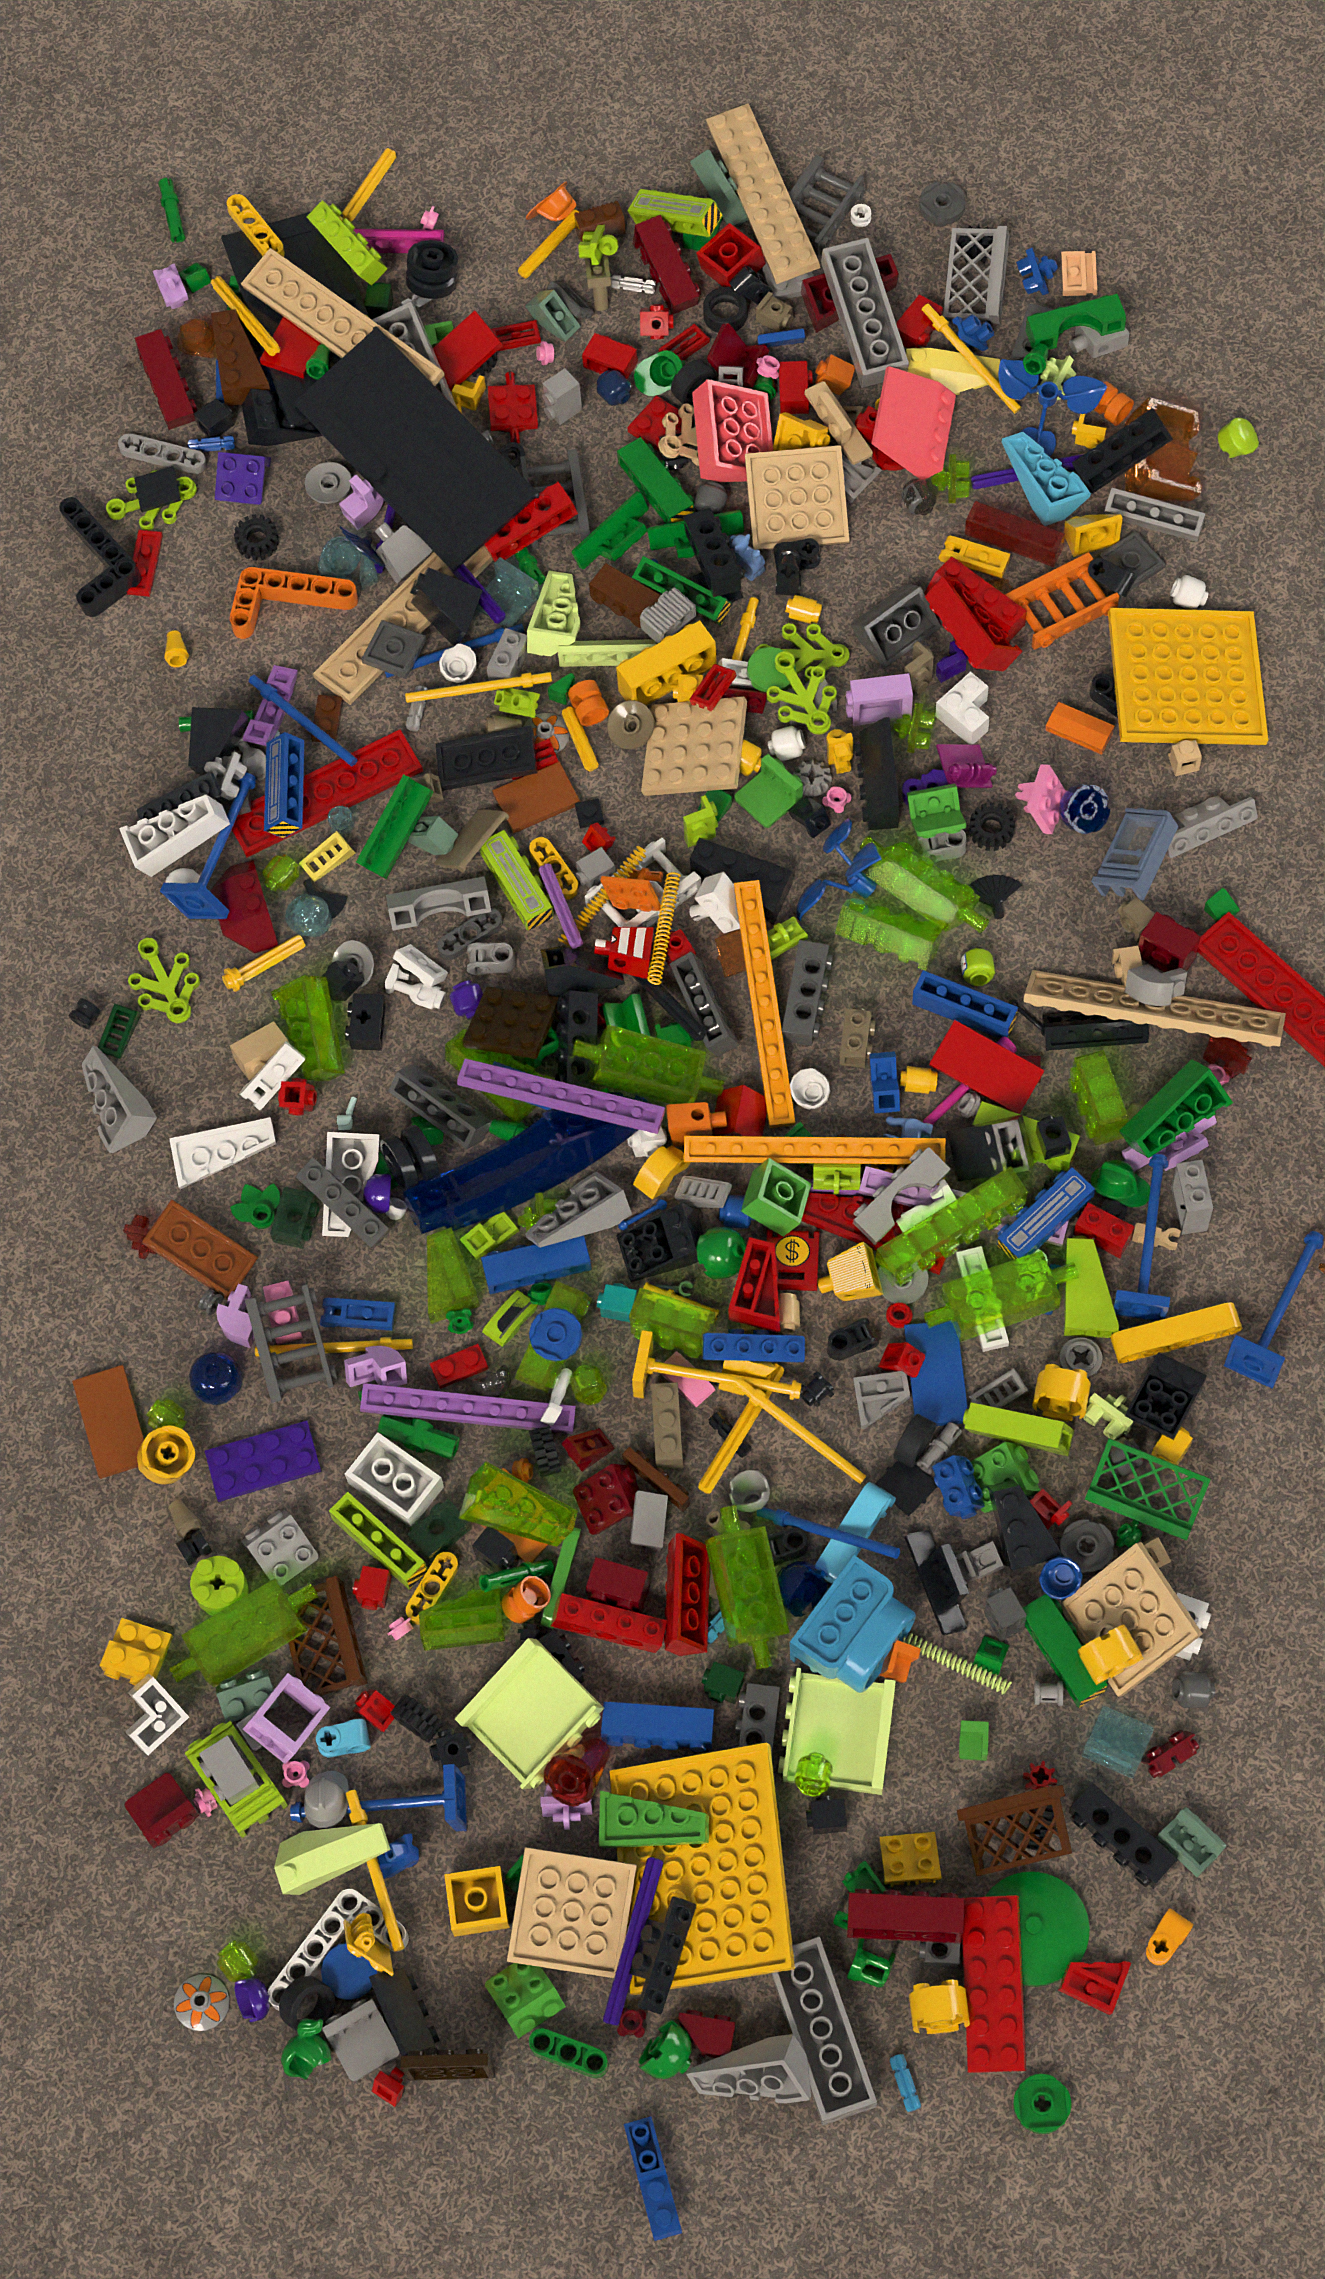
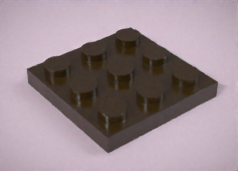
M486 986L462 1040L464 1048L537 1059L557 1013L559 997Z
M468 2049L466 2054H454V2050H438L437 2055H425V2051H409L408 2056H401V2069L409 2081L495 2078V2067L488 2053L483 2054L482 2049Z

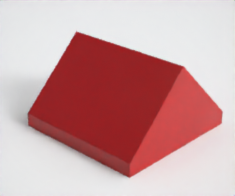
M745 1085L719 1091L715 1112H726L727 1127L713 1128V1136L763 1137L767 1115L765 1096Z

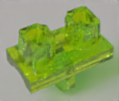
M949 454L948 472H945L943 467L942 471L931 476V483L938 486L939 491H944L945 486H948V503H956V498L969 497V481H956V477H969V461H956V454Z
M922 703L915 704L912 721L909 720L910 715L903 714L902 719L894 721L893 728L899 732V738L905 739L906 734H909L907 749L909 753H915V748L929 749L931 733L920 732L919 729L920 727L933 729L936 713L923 710Z
M535 1193L536 1214H532V1207H525L524 1215L518 1217V1225L526 1227L527 1232L544 1215L551 1214L557 1209L555 1204L558 1202V1199L543 1198V1193Z

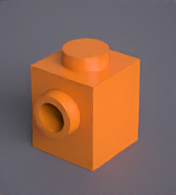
M831 354L825 361L821 360L815 371L818 374L815 384L825 382L831 392L841 395L850 386L855 367Z

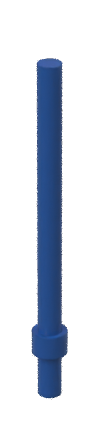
M522 623L507 628L519 633H525ZM501 627L493 630L494 633L460 644L474 650L495 642L499 643L505 629ZM454 646L418 657L411 670L440 661L443 652ZM385 672L386 678L394 676L393 674Z
M252 675L249 678V683L260 691L262 697L267 701L275 703L352 767L357 763L356 757L280 696L278 690L271 684H266L256 675Z
M763 1507L756 1512L758 1517L771 1520L778 1526L800 1528L810 1533L895 1559L900 1555V1549L795 1517L790 1512L782 1509L772 1510Z

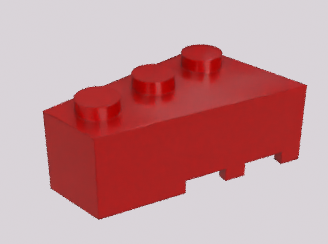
M749 1237L728 1309L729 1320L780 1333L775 1243Z

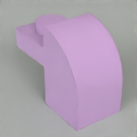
M355 475L349 480L353 493L339 503L343 515L359 530L377 515L382 507L383 498L366 479L362 481Z
M238 1284L236 1290L231 1291L228 1297V1307L218 1304L217 1320L224 1335L230 1341L251 1348L255 1338L249 1315L244 1312L246 1309L245 1299L250 1298L251 1293L247 1286Z
M366 1347V1354L344 1360L346 1382L350 1387L373 1380L378 1385L397 1387L407 1384L406 1362L399 1352L390 1347Z

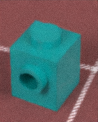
M620 1283L606 1284L604 1293L599 1292L597 1299V1308H600L601 1317L632 1323L638 1299L637 1290L629 1289L626 1285Z

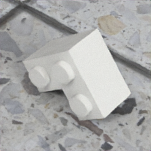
M970 671L936 702L935 716L969 745L976 743L988 732L989 716L979 709L987 701L988 686Z
M147 1674L128 1692L145 1711V1714L125 1732L145 1754L149 1755L181 1726L189 1716L150 1674Z

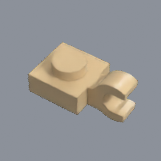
M1136 1222L1132 1241L1143 1244L1146 1222L1142 1224ZM1156 1226L1154 1246L1158 1247L1160 1245L1169 1250H1176L1178 1243L1171 1242L1169 1237L1175 1236L1179 1238L1181 1231L1177 1228H1169L1165 1232H1161L1162 1229Z

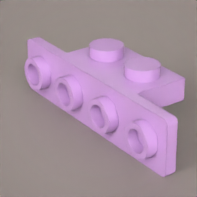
M1215 1115L1208 1120L1202 1119L1194 1125L1195 1128L1188 1133L1182 1132L1175 1137L1173 1143L1156 1153L1167 1156L1169 1165L1168 1168L1163 1170L1167 1171L1176 1167L1177 1163H1181L1187 1158L1198 1154L1209 1146L1207 1138L1201 1132L1216 1124ZM1131 1147L1122 1151L1124 1161L1131 1165L1134 1172L1148 1164L1151 1157L1147 1158Z

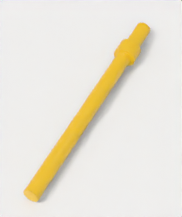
M929 303L926 304L922 311L933 322L932 326L938 332L944 334L1014 414L1017 413L1021 406L1014 399L1005 395L998 380L948 326L949 322L943 315L939 316Z
M751 597L749 599L746 612L742 614L740 620L741 629L731 660H742L750 629L754 627L756 621L755 613L759 602L757 598Z
M530 672L523 673L520 677L405 693L406 702L410 703L520 686L530 688L533 687V684L552 682L551 672L533 675Z
M381 1337L380 1340L323 1343L326 1353L365 1351L366 1347L386 1346L394 1350L413 1349V1339H392V1337ZM317 1343L269 1345L271 1353L276 1352V1354ZM255 1346L256 1357L259 1356L257 1346Z
M740 1377L733 1386L750 1398L749 1402L756 1407L759 1405L856 1482L861 1484L866 1478L864 1473L765 1397L767 1394L759 1388L756 1390Z
M356 1790L346 1792L351 1810L349 1817L352 1826L367 1825L366 1811L361 1808ZM377 1857L366 1863L393 1950L400 1951L405 1947Z

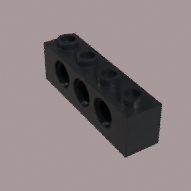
M1152 408L1076 459L1072 464L1083 483L1093 494L1172 441L1173 438L1154 408Z
M711 508L684 515L685 535L712 596L717 597L741 590L740 580L744 579L743 571L740 564L736 565V556L733 548H728V537L725 532H721L722 526L719 517H714Z
M569 990L560 995L557 1002V1011L560 1014L559 1023L556 1028L559 1047L555 1054V1060L558 1063V1073L555 1076V1081L595 1090L598 994ZM573 1014L579 1018V1025L574 1022ZM572 1039L577 1041L578 1050L573 1047ZM572 1064L577 1067V1075L572 1072Z
M1094 1783L1070 1807L1071 1821L1080 1829L1085 1827L1093 1834L1091 1836L1092 1840L1103 1849L1107 1847L1114 1853L1113 1859L1120 1866L1131 1868L1135 1872V1879L1144 1887L1149 1885L1154 1889L1176 1865L1178 1859ZM1096 1813H1102L1106 1816L1107 1823L1099 1825L1094 1822L1092 1816ZM1123 1832L1128 1836L1129 1841L1125 1844H1119L1115 1841L1114 1834ZM1139 1851L1146 1852L1150 1857V1861L1147 1863L1138 1862L1135 1858V1853Z

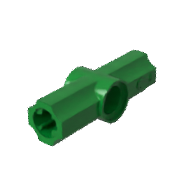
M384 1414L380 1419L377 1430L385 1438L403 1443L406 1448L413 1451L416 1449L418 1453H425L426 1451L452 1460L459 1448L460 1437L435 1429L433 1425L420 1419H413L411 1421L400 1416Z

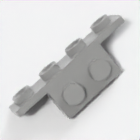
M1215 796L1174 815L1175 822L1181 829L1176 831L1167 850V855L1170 858L1176 857L1256 820L1258 815L1255 800L1249 797L1229 806L1219 796Z

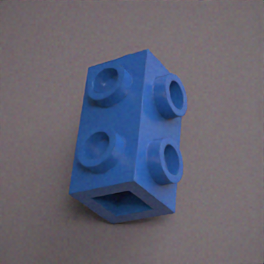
M953 1455L932 1466L935 1473L934 1481L941 1490L944 1498V1508L950 1516L968 1519L975 1516L977 1510L985 1507L982 1500L983 1492L975 1481L973 1475L974 1468L967 1457Z

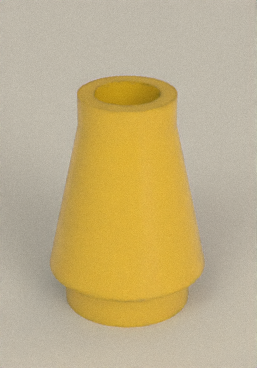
M174 630L167 633L164 658L171 667H181L186 664L189 654L181 638V633Z

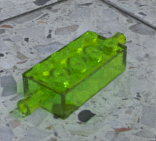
M867 836L862 841L860 849L872 842L876 845L877 851L882 860L870 866L866 874L868 878L945 932L963 923H967L977 930L978 933H982L986 929L989 919H986L974 910L980 896L975 894L970 886L955 880L950 872L935 866L933 860L926 856H921L914 851L913 846L906 842L900 841L889 847H884L872 839L871 836Z
M609 1024L604 1030L598 1046L579 1041L578 1039L574 1043L573 1056L576 1055L594 1061L595 1067L591 1082L669 1104L694 1103L699 1090L720 1096L723 1091L722 1085H724V1080L703 1075L705 1051Z
M1039 1251L942 1284L941 1295L945 1306L923 1312L925 1322H928L926 1325L930 1329L933 1326L951 1321L961 1342L1059 1309L1061 1296L1057 1285L1079 1278L1077 1268L1074 1269L1076 1265L1074 1262H1071L1070 1264L1051 1269L1043 1252Z
M737 1505L720 1508L725 1533L705 1540L728 1645L731 1648L748 1644V1646L752 1647L756 1670L772 1667L773 1663L767 1642L770 1639L782 1637L790 1632L766 1527L741 1529Z
M274 1578L182 1634L181 1636L190 1651V1656L169 1667L170 1672L173 1673V1678L179 1683L182 1679L199 1670L206 1682L215 1687L221 1681L233 1677L308 1630L298 1614V1609L319 1597L317 1592H315V1588L309 1582L289 1595L283 1585Z

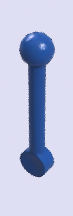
M664 1199L657 1200L656 1205L627 1221L623 1220L618 1224L619 1229L626 1230L628 1225L658 1209H666L667 1202Z

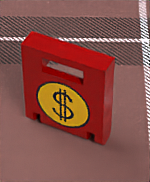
M767 1230V1242L775 1243L778 1290L817 1291L819 1231H814L813 1238H809V1231L791 1230L784 1237L778 1233L777 1237H773V1231ZM778 1272L804 1273V1280L778 1279Z

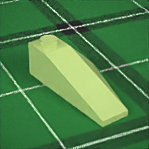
M548 571L527 629V653L541 656H552L558 652V646H568L576 640L580 628V617L578 616V605L575 598L572 574Z
M381 1823L303 1831L280 1843L274 1869L283 1894L301 1895L391 1849Z

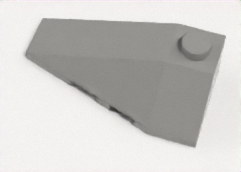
M594 1172L575 1184L570 1189L571 1195L566 1200L560 1199L555 1204L557 1209L551 1214L544 1215L525 1235L527 1239L538 1247H544L611 1228L632 1215L624 1190L598 1172Z

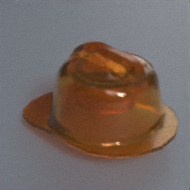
M192 319L181 325L177 339L178 349L187 355L217 358L213 325H209L201 319Z

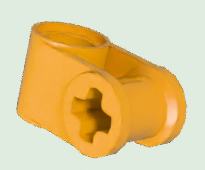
M1169 1908L1148 1942L1146 1948L1147 1959L1154 1965L1166 1964L1178 1946L1186 1939L1194 1924ZM1163 1945L1165 1947L1164 1951L1157 1954L1155 1948Z

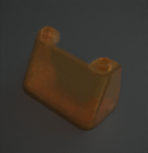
M1148 397L1128 417L1125 426L1154 408L1173 440L1125 472L1126 492L1159 501H1192L1202 491L1199 477H1190L1189 441L1198 434L1200 429L1198 412Z

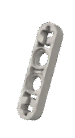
M129 433L124 434L118 440L120 452L125 457L164 467L174 466L175 470L191 474L202 473L207 466L204 454L198 450ZM130 442L133 443L134 446L130 445L129 448L125 447V445H129ZM151 447L158 449L154 455H147L145 453ZM172 453H177L180 455V457L175 461H170L167 459V457ZM196 459H199V462H196L195 465H192L191 462H195Z

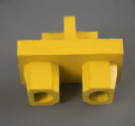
M834 729L826 737L828 765L834 764L837 774L850 772V760H853L852 733L846 734L843 730Z

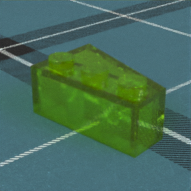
M452 1228L427 1236V1290L430 1324L446 1319V1313L449 1310L456 1311L463 1308L472 1310L480 1307L476 1290Z
M481 1588L477 1590L471 1589L464 1596L452 1601L448 1599L419 1612L420 1637L424 1651L505 1641L501 1589L498 1588L489 1592H484Z

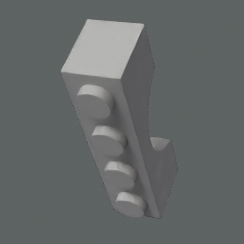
M485 876L386 895L392 931L418 926L425 917L438 912L455 911L465 916L491 912Z
M929 1147L924 1152L921 1149L915 1152L909 1159L912 1163L906 1169L900 1167L891 1176L893 1182L887 1188L882 1185L872 1195L875 1199L868 1206L864 1203L854 1212L856 1218L853 1224L874 1245L895 1225L891 1213L893 1198L900 1191L909 1187H921L931 1191L951 1170Z

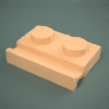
M1085 251L1061 252L1063 296H1086V293L1097 295L1095 251H1092V253H1085Z

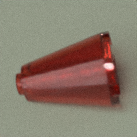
M591 1738L553 1757L544 1769V1782L546 1785L549 1784L552 1789L551 1795L562 1804L572 1807L590 1801L596 1792L610 1757L608 1745L599 1738Z

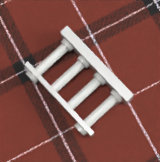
M663 838L656 842L653 841L644 849L646 850L644 852L646 858L641 857L643 861H638L639 865H635L636 870H641L656 860L667 873L676 872L681 875L679 878L680 882H678L679 886L677 887L679 890L676 891L678 895H676L675 908L698 892L701 886V878L695 871L688 876H684L663 854L666 852V844ZM670 874L671 877L673 876L678 878V875ZM650 881L661 904L664 890L656 881ZM602 883L599 886L595 885L590 888L585 895L586 907L588 909L590 908L587 906V903L593 905L590 900L596 901L594 896L599 897L597 892L602 893L600 888L604 889ZM605 899L607 904L602 903V910L618 927H652L659 919V911L651 910L650 912H644L636 909L638 914L631 920H626L607 899Z

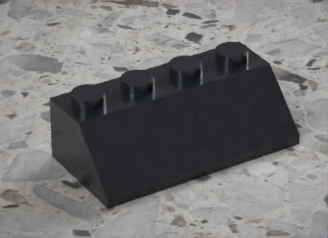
M886 717L860 731L859 741L855 742V755L861 758V763H857L858 778H863V785H859L860 800H865L866 807H862V820L868 823V831L898 828L899 799L890 718Z

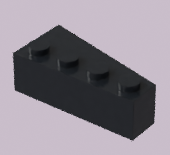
M700 837L690 856V871H695L703 880L706 877L724 872L733 884L759 880L765 919L772 925L775 924L793 884L792 870Z

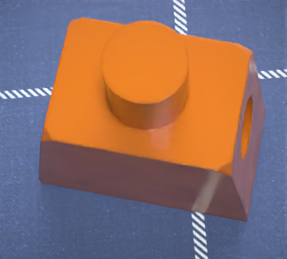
M706 1102L666 1105L668 1128L674 1147L684 1146V1136H713V1128L727 1127L726 1112L710 1113L709 1105Z

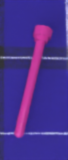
M1005 1036L996 1042L1013 1053L1017 1052L1016 1046ZM960 1084L923 1120V1123L934 1124L970 1088Z

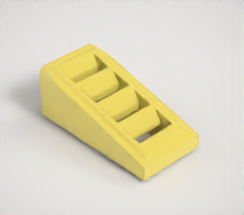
M336 831L300 861L299 864L315 882L352 857L356 852L343 836ZM337 844L342 848L340 852L335 848ZM329 850L335 855L332 859L326 853ZM321 855L327 861L325 865L318 859ZM314 861L320 869L315 871L310 865L311 862Z

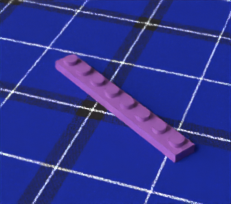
M466 1058L457 1079V1084L460 1086L658 1134L665 1114V1107Z
M363 1383L360 1412L526 1430L549 1426L540 1421L549 1403ZM560 1404L563 1408L554 1425L550 1426L551 1432L573 1434L576 1406Z

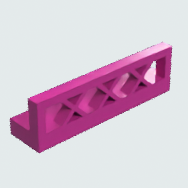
M354 229L356 234L359 232L368 240L367 246L369 248L373 247L378 253H408V250L420 241L435 240L444 242V230Z

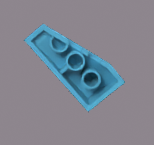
M1024 432L1002 438L1001 442L1030 506L1043 526L1065 520L1090 497L1091 493L1077 474L1074 472L1069 473L1061 466L1062 462L1057 458L1054 460L1044 453V448Z

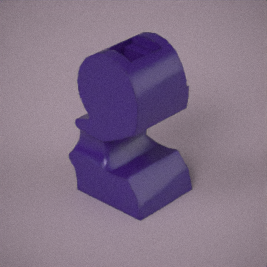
M932 769L928 774H922L921 780L915 778L906 780L902 786L904 803L908 805L906 795L908 792L948 785L944 770Z

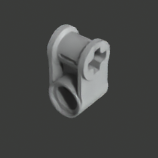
M962 829L960 832L953 834L946 832L938 833L935 837L930 838V840H928L929 838H917L918 843L922 847V862L926 864L962 857L967 848L966 834ZM953 841L960 842V844L958 845H952L950 843Z
M472 943L467 946V952L470 954L467 972L470 974L508 973L515 968L516 960L513 949L507 943ZM501 956H508L505 960H498Z

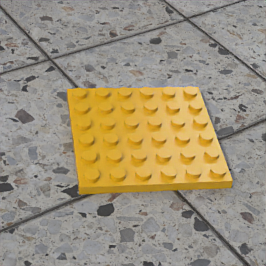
M1109 609L1108 621L1120 742L1178 743L1184 740H1196L1197 744H1267L1268 732L1254 611Z

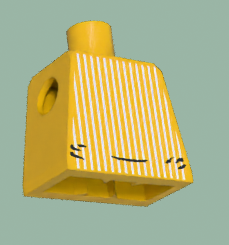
M864 1242L829 1259L827 1266L830 1275L817 1279L818 1287L822 1294L834 1291L835 1296L842 1301L883 1295L873 1250Z

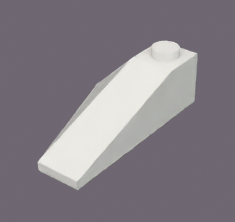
M327 1132L326 1168L363 1201V1189L367 1180L373 1175L378 1163L380 1135ZM324 1204L322 1236L349 1237L352 1229Z

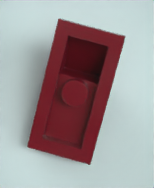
M600 1428L569 1436L561 1443L568 1456L582 1472L615 1449Z

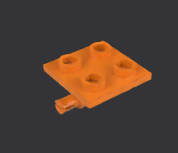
M642 868L641 870L632 869L633 873H629L630 877L627 878L601 876L600 881L613 907L622 910L627 908L639 909L644 912H650L651 910L660 911L661 904L650 881L662 882V871H649L648 868Z

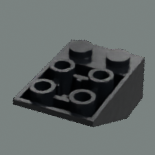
M250 389L241 405L248 444L273 446L323 436L311 422L290 428L277 391Z
M566 945L540 950L549 996L560 998V995L569 990L590 993L595 989H614L619 985L625 984L622 973L609 970L608 957L580 949H572Z
M1023 1115L946 1131L958 1181L1004 1176L1028 1171L1034 1166Z
M680 1203L616 1235L630 1282L687 1267L698 1262L697 1244L699 1237L704 1235L695 1208Z
M1158 1352L1125 1417L1174 1440L1199 1397L1207 1375Z

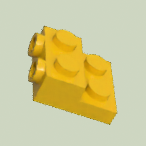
M786 412L779 415L773 451L827 447L830 443V436L827 434L829 427L811 419L804 421Z
M121 1618L112 1641L109 1640L100 1663V1667L105 1671L104 1675L119 1680L120 1676L130 1679L129 1683L134 1686L147 1674L157 1679L173 1635Z

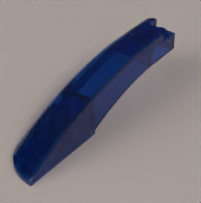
M607 1092L608 1094L651 1104L646 1099L637 1095L632 1098L623 1096L622 1092ZM553 1109L542 1113L543 1117L488 1153L452 1170L443 1172L426 1182L421 1180L417 1186L405 1192L402 1190L405 1203L414 1225L418 1226L421 1234L441 1227H445L449 1233L507 1211L561 1184L611 1152L636 1133L638 1129Z

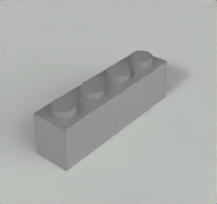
M1111 488L1105 507V514H1121L1122 522L1198 542L1205 520V513L1116 488Z

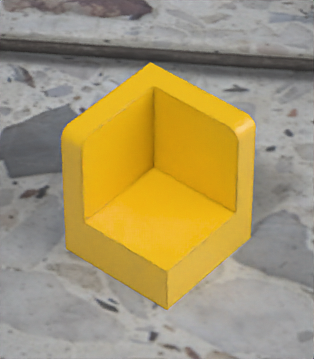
M479 375L476 383L463 381L461 386L455 384L452 390L455 404H460L461 407L476 411L486 389L484 376Z

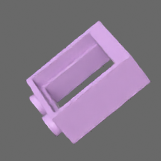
M909 673L850 681V690L846 691L847 718L852 717L853 726L873 724L886 717H889L890 721L912 719L913 693Z
M287 1673L248 1721L243 1730L286 1764L298 1751L330 1707L322 1697L308 1690L300 1679L292 1677ZM282 1691L314 1716L295 1742L263 1716Z

